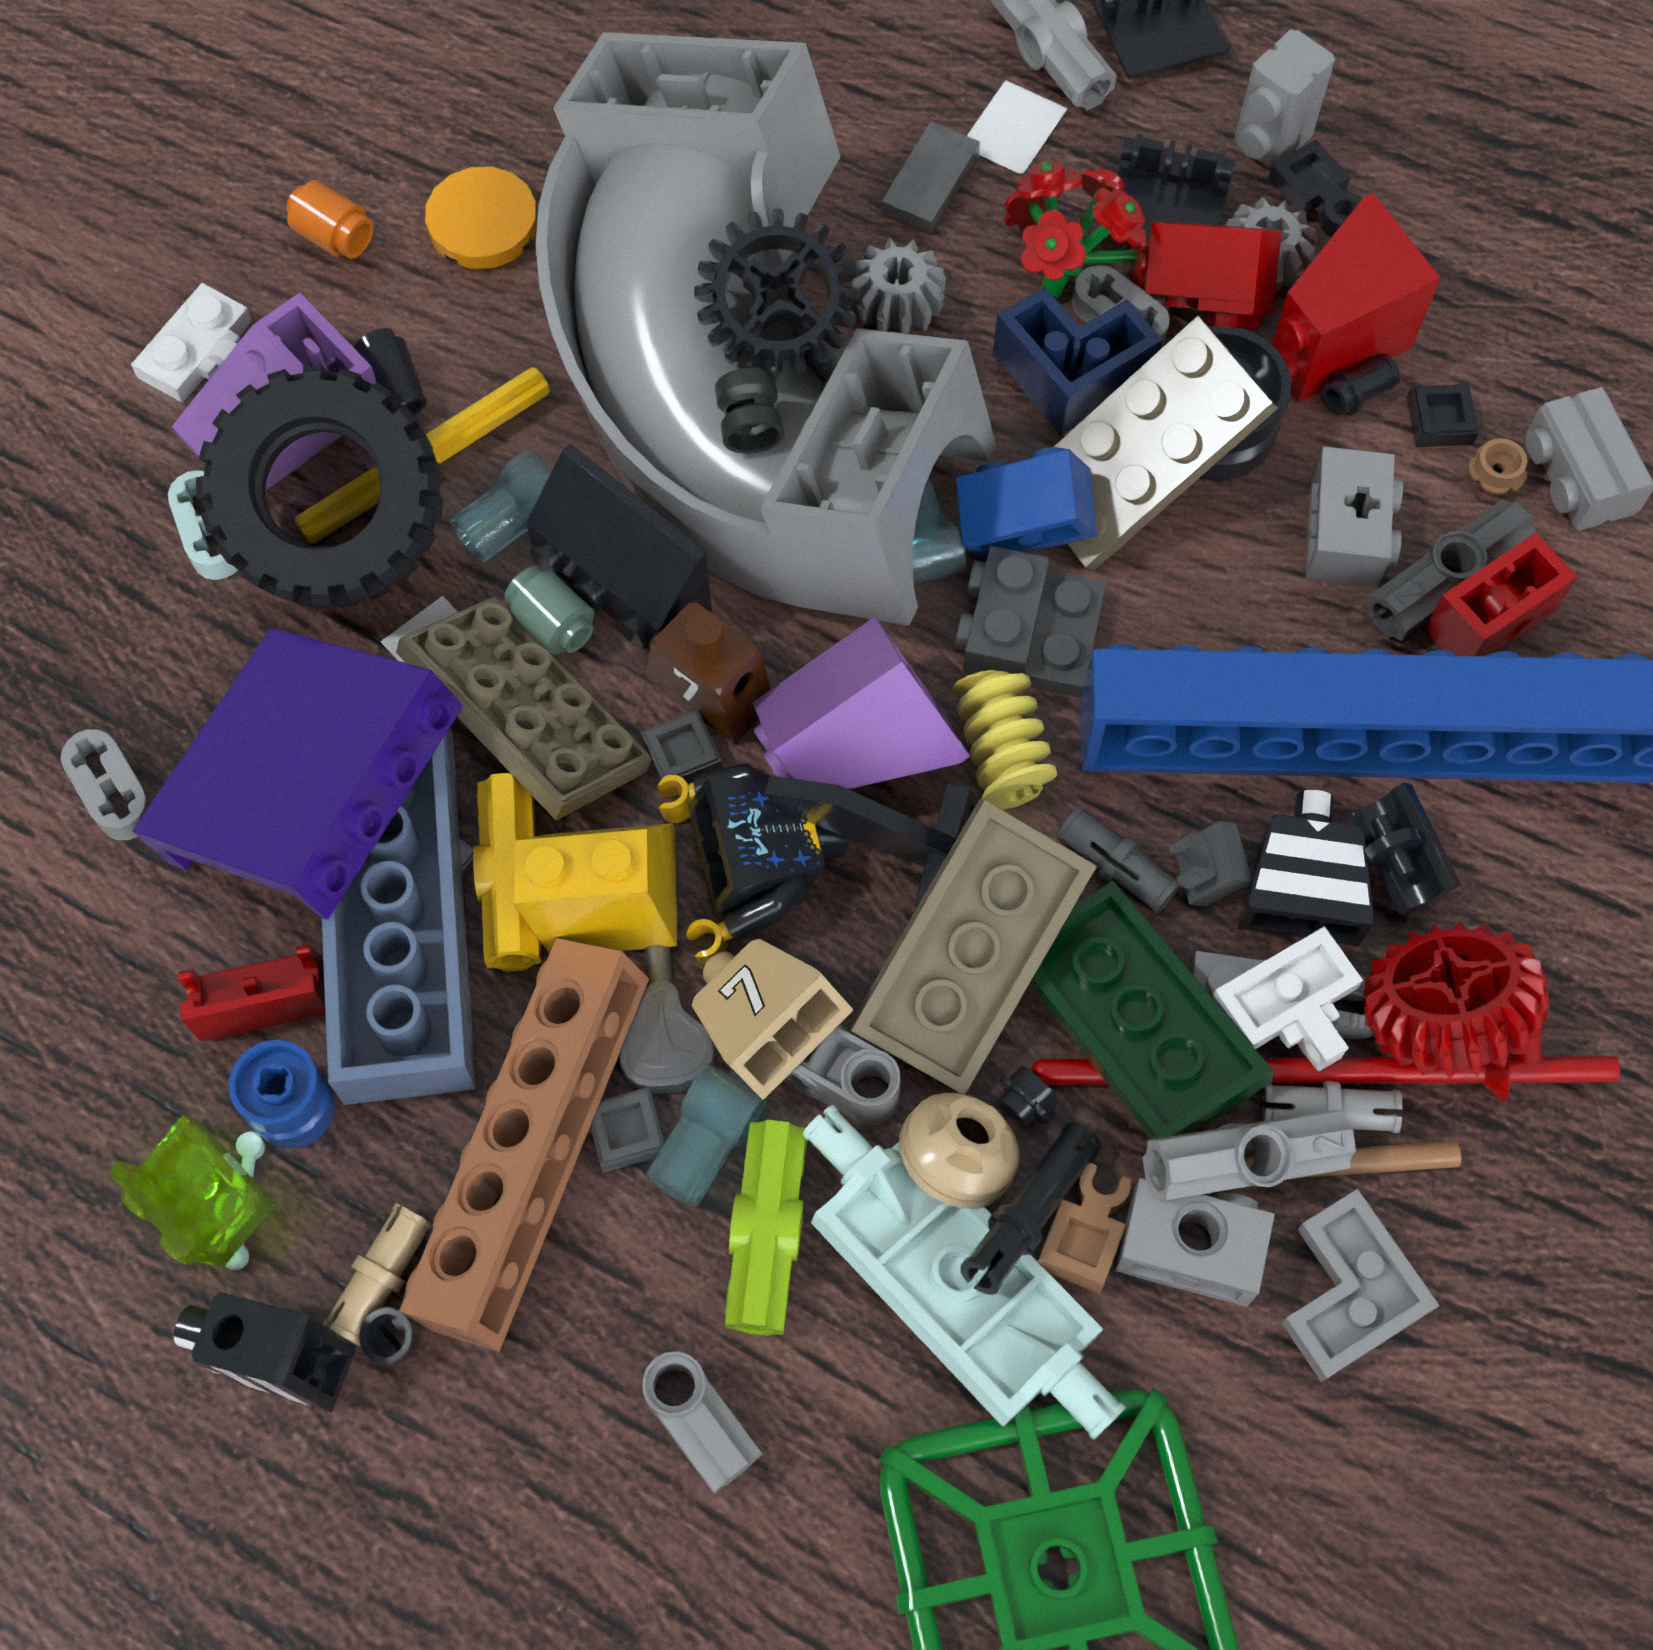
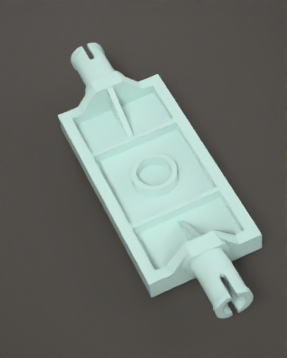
M831 1105L824 1110L825 1118L820 1114L814 1118L804 1130L803 1137L811 1141L843 1175L841 1179L843 1187L831 1200L815 1212L811 1224L1003 1427L1039 1393L1046 1396L1050 1392L1088 1431L1089 1436L1095 1440L1126 1408L1080 1363L1084 1357L1081 1352L1096 1339L1103 1328L1030 1254L1020 1257L1003 1281V1285L998 1293L988 1295L974 1289V1286L986 1272L988 1266L983 1271L979 1270L969 1283L963 1278L960 1266L989 1231L988 1220L992 1214L985 1207L959 1208L947 1205L931 1197L908 1174L901 1160L899 1142L892 1148L883 1149L881 1145H876L873 1148L839 1113V1109L835 1105Z

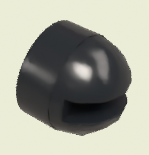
M383 1307L376 1309L365 1318L361 1325L359 1333L360 1346L364 1354L375 1363H401L412 1356L420 1344L421 1329L418 1322L399 1312L400 1308ZM388 1320L392 1322L405 1338L403 1346H401L389 1330L382 1326Z

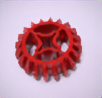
M1461 920L1454 929L1440 930L1433 923L1431 933L1420 936L1413 932H1408L1406 944H1388L1385 958L1373 960L1370 977L1364 979L1365 988L1363 995L1366 1005L1364 1007L1367 1026L1372 1029L1375 1041L1380 1045L1382 1053H1391L1399 1067L1414 1063L1422 1076L1435 1068H1441L1449 1079H1451L1457 1069L1470 1068L1479 1076L1482 1065L1488 1063L1505 1068L1508 1053L1527 1055V1047L1530 1040L1541 1037L1544 1020L1548 1018L1547 1010L1550 1008L1546 973L1541 968L1540 960H1536L1535 955L1531 952L1529 944L1517 943L1511 931H1504L1494 935L1488 923L1482 924L1475 930H1467Z

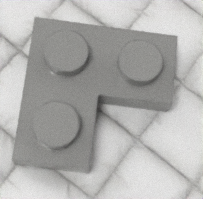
M1358 1189L1308 1219L1297 1229L1336 1286L1285 1318L1281 1323L1321 1383L1440 1306Z

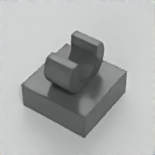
M1218 821L1199 833H1191L1168 846L1170 853L1176 855L1181 875L1177 876L1178 884L1185 888L1189 905L1207 907L1253 882L1236 823Z

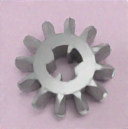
M1263 196L1255 204L1254 208L1241 204L1234 217L1228 219L1227 224L1224 225L1282 230L1275 295L1280 291L1281 286L1290 290L1316 257L1314 253L1317 241L1316 228L1306 225V211L1290 213L1286 199L1277 207L1270 206Z
M891 237L885 245V250L868 245L867 251L864 253V260H856L854 263L857 274L851 280L852 285H850L860 290L859 302L852 304V308L858 309V318L862 326L877 323L876 329L878 331L887 332L892 328L898 329L899 333L908 334L912 325L926 331L931 323V316H939L943 308L944 294L942 292L945 290L946 283L943 268L936 266L937 260L934 257L933 250L918 253V247L914 239L905 248L897 247Z

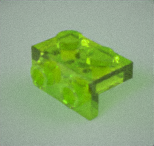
M186 1115L181 1116L140 1166L117 1160L108 1171L124 1190L120 1195L122 1202L139 1217L151 1221L162 1233L158 1239L161 1247L173 1258L186 1265H191L194 1261L224 1267L276 1205L198 1119Z

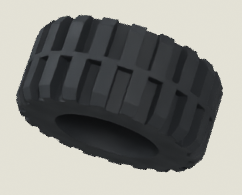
M323 365L303 366V373L290 375L283 369L268 374L269 383L257 390L251 384L246 386L236 394L241 402L230 413L222 408L212 422L218 428V431L212 443L203 441L198 458L205 463L204 476L196 477L197 496L204 500L206 509L200 515L206 531L213 535L219 544L216 548L228 564L234 566L243 574V578L256 587L286 601L299 603L303 606L322 609L323 606H338L340 608L359 605L358 601L369 597L377 599L392 591L390 588L392 584L402 577L407 579L418 568L415 563L423 551L429 552L436 537L433 531L437 518L441 519L443 499L440 494V484L443 483L440 465L435 458L433 446L419 422L410 410L403 406L393 393L377 382L373 385L365 381L359 373L343 368L340 369L339 373L327 372ZM320 432L340 434L362 446L376 465L381 485L378 508L366 528L353 539L328 547L309 546L287 536L274 522L265 499L268 474L280 453L294 441Z

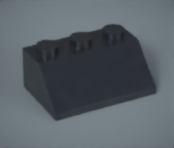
M570 443L561 452L526 522L532 546L529 552L538 567L543 571H552L556 575H561L573 585L574 592L595 613L603 610L617 621V627L622 635L639 649H643L645 646L650 648L655 637L688 603L692 601L697 602L712 612L706 551Z

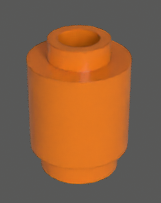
M312 180L305 185L298 186L291 193L287 201L286 211L288 213L287 220L290 229L335 257L345 256L348 259H354L363 253L371 241L374 223L366 216L365 209L319 180Z

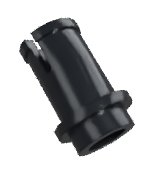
M1379 353L1371 360L1349 372L1337 371L1333 373L1322 388V397L1325 405L1335 415L1345 414L1352 416L1361 410L1365 401L1385 390L1396 387L1395 385L1400 381L1398 367L1389 355Z

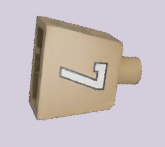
M761 939L750 941L736 956L725 951L713 955L707 961L703 970V978L707 985L694 997L692 1003L693 1009L724 1061L762 1100L853 1011L851 1006L816 968Z

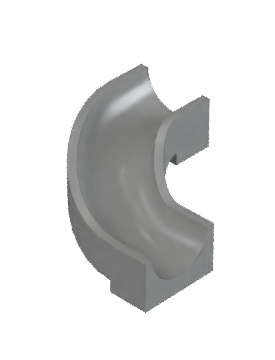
M603 32L553 107L565 137L548 169L538 206L536 256L539 287L550 331L567 373L604 451L624 486L703 548L707 554L708 570L719 578L757 596L793 606L867 619L876 617L879 621L909 626L918 609L912 567L915 525L920 501L930 472L939 455L988 462L996 446L968 341L856 328L847 347L843 346L841 349H837L822 341L821 344L826 349L828 361L824 365H818L809 353L803 355L806 362V373L797 376L793 371L791 360L782 361L781 378L775 379L778 396L777 401L773 405L774 409L778 410L782 417L784 436L779 444L759 453L743 454L728 450L723 444L720 428L725 413L721 412L717 407L715 383L721 376L730 371L747 368V360L750 354L743 352L736 362L729 364L725 360V353L732 341L728 339L721 345L714 347L708 342L709 333L719 325V322L709 325L699 324L697 312L703 307L713 304L701 302L694 298L695 286L703 283H713L698 274L699 262L712 261L720 263L709 252V243L712 239H716L731 247L732 243L728 239L726 226L734 222L739 225L744 234L749 233V213L757 212L761 217L763 227L772 226L773 210L779 208L784 213L783 226L794 228L796 216L799 213L808 215L841 157L806 43ZM769 249L749 256L747 260L751 262L753 259H756L766 266H777L787 260L792 251ZM732 274L725 296L733 317L742 326L748 318V312L755 300L753 295L743 287V280ZM790 278L785 285L781 284L776 290L761 285V289H767L764 311L769 304L773 305L778 299L784 300L787 303H793V300L787 299ZM777 322L767 328L763 334L760 333L758 337L771 341H784L799 337L809 330L803 326L798 329L788 322ZM761 359L759 368L770 372L771 361Z

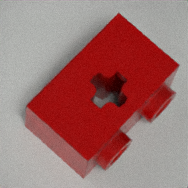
M1534 533L1443 594L1424 630L1442 650L1452 651L1457 656H1487L1498 652L1555 613L1578 576L1537 533Z

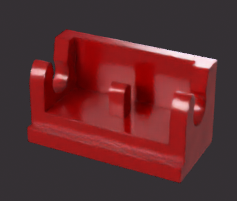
M305 944L296 947L297 955L204 975H198L194 969L180 971L177 974L178 980L184 986L188 999L186 1002L179 1003L181 1019L196 1038L202 1042L326 1015L324 976L320 953L318 950H314L311 944Z

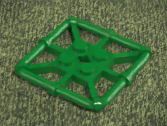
M1152 1388L1150 1393L1142 1390H1117L1109 1392L1119 1403L1122 1402L1126 1407L1115 1420L1134 1418L1132 1424L1098 1482L1050 1492L1037 1437L1083 1428L1061 1403L1030 1409L1027 1404L1004 1427L993 1417L919 1433L900 1441L895 1447L887 1445L878 1459V1462L883 1466L880 1472V1497L901 1594L894 1596L898 1615L906 1614L913 1650H943L934 1607L989 1595L1001 1645L999 1650H1052L1060 1647H1066V1650H1088L1087 1641L1131 1631L1159 1650H1199L1144 1613L1132 1565L1134 1562L1185 1552L1210 1650H1239L1212 1545L1218 1544L1214 1524L1206 1525L1181 1427L1172 1409L1165 1404L1168 1397L1155 1388ZM1150 1429H1152L1179 1531L1127 1543L1114 1491ZM1016 1442L1030 1497L984 1507L922 1466L921 1463ZM908 1483L974 1526L984 1575L929 1587L909 1497ZM1059 1548L1063 1559H1075L1078 1572L1067 1577L1068 1589L1055 1590L1052 1580H1041L1039 1576L1038 1566L1047 1562L1046 1550Z

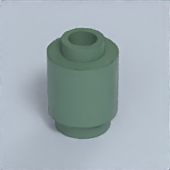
M538 566L528 567L520 572L506 589L504 600L510 606L511 616L551 654L557 655L565 651L568 653L575 652L591 637L593 633V626L591 624L594 619V610L554 572L543 571Z

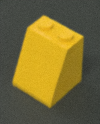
M673 823L554 833L514 840L513 904L549 954L556 938L618 951L641 950L653 945L677 947L675 826Z

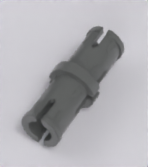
M1082 806L1077 807L1071 813L1057 833L1056 838L1058 840L1064 841L1101 869L1098 876L1108 883L1114 880L1150 906L1156 914L1160 913L1168 905L1181 887L1177 879L1138 851L1140 845L1130 836L1123 840L1088 814Z

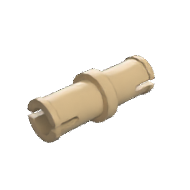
M397 1203L394 1204L393 1211L365 1257L357 1255L351 1265L356 1272L330 1315L322 1323L360 1346L359 1333L363 1321L371 1312L383 1307L392 1291L397 1294L400 1292L405 1283L404 1280L400 1279L402 1273L426 1233L433 1227L432 1223Z

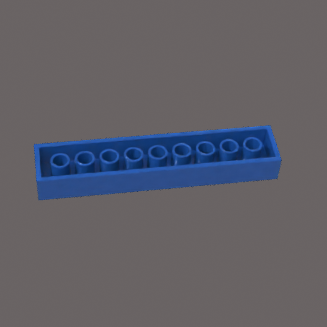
M1114 644L1104 649L1092 650L1079 704L1081 772L1653 783V660H1648L1646 656L1640 654H1626L1614 659L1584 658L1578 653H1560L1549 658L1521 657L1519 654L1509 651L1495 652L1487 656H1457L1454 652L1447 650L1430 651L1423 655H1393L1391 651L1385 649H1370L1359 654L1329 653L1322 648H1305L1295 653L1266 652L1264 649L1254 646L1240 647L1232 651H1203L1201 648L1192 645L1175 646L1168 650H1139L1136 646L1130 644Z

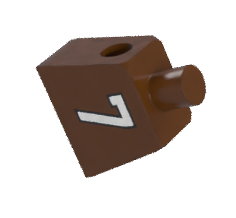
M692 601L655 637L650 645L646 678L690 712L698 709L703 722L733 745L759 719L752 702L771 690L761 652L753 643L724 623L715 613ZM734 689H738L741 693L733 697Z

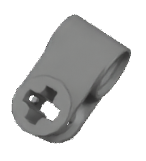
M838 1025L783 1080L798 1092L808 1097L819 1099L829 1106L835 1105L843 1114L867 1126L880 1125L889 1121L897 1113L901 1103L900 1070L895 1060L886 1052L850 1034L841 1025ZM866 1077L880 1078L889 1086L883 1095L876 1098H865L854 1091V1086Z

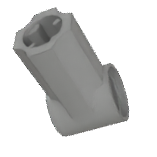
M679 1351L666 1352L654 1358L647 1366L642 1384L644 1399L650 1412L660 1420L713 1494L732 1482L763 1455L707 1380L700 1364L693 1357ZM679 1370L685 1372L692 1378L695 1384L692 1397L680 1406L663 1404L655 1395L654 1388L657 1380L669 1371Z

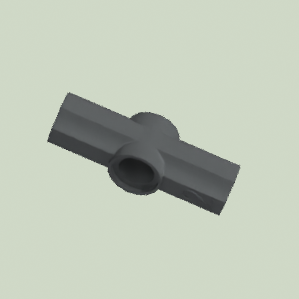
M1502 499L1461 530L1450 531L1441 535L1428 554L1369 596L1366 606L1371 613L1373 624L1387 638L1394 637L1399 641L1404 640L1430 620L1443 594L1534 533H1537L1532 522V515L1518 501L1511 503ZM1445 566L1453 567L1460 573L1451 572Z

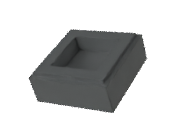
M698 709L641 732L642 742L647 753L652 757V764L660 781L667 775H678L688 784L693 782L697 775L723 769L722 760Z
M649 1087L600 1100L590 1127L603 1173L667 1155Z

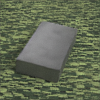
M930 122L881 203V214L931 234L977 159L980 141Z

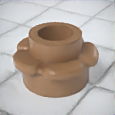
M1504 438L1490 440L1477 449L1476 457L1470 459L1468 466L1470 477L1472 480L1478 481L1482 490L1493 495H1503L1508 490L1516 491L1524 485L1527 479V471L1525 470L1527 456L1523 448L1512 440ZM1493 467L1498 468L1503 472L1498 473L1493 470Z

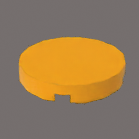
M470 167L449 175L434 188L426 203L425 224L435 250L444 258H446V254L448 257L457 260L459 266L469 269H493L514 261L524 253L523 246L529 242L530 238L533 241L537 232V205L528 185L512 172L496 167Z

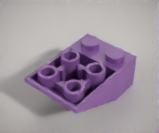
M298 293L250 327L172 425V428L199 458L203 441L212 443L218 431V428L212 422L223 408L226 412L230 413L241 402L236 394L249 384L256 390L268 384V374L285 369L290 375L303 373V366L323 365L327 372L339 373L340 369L343 368L359 373L365 381L373 385L376 383L372 366L301 293ZM330 432L314 433L304 436L287 446L276 458L270 469L265 491L343 435Z

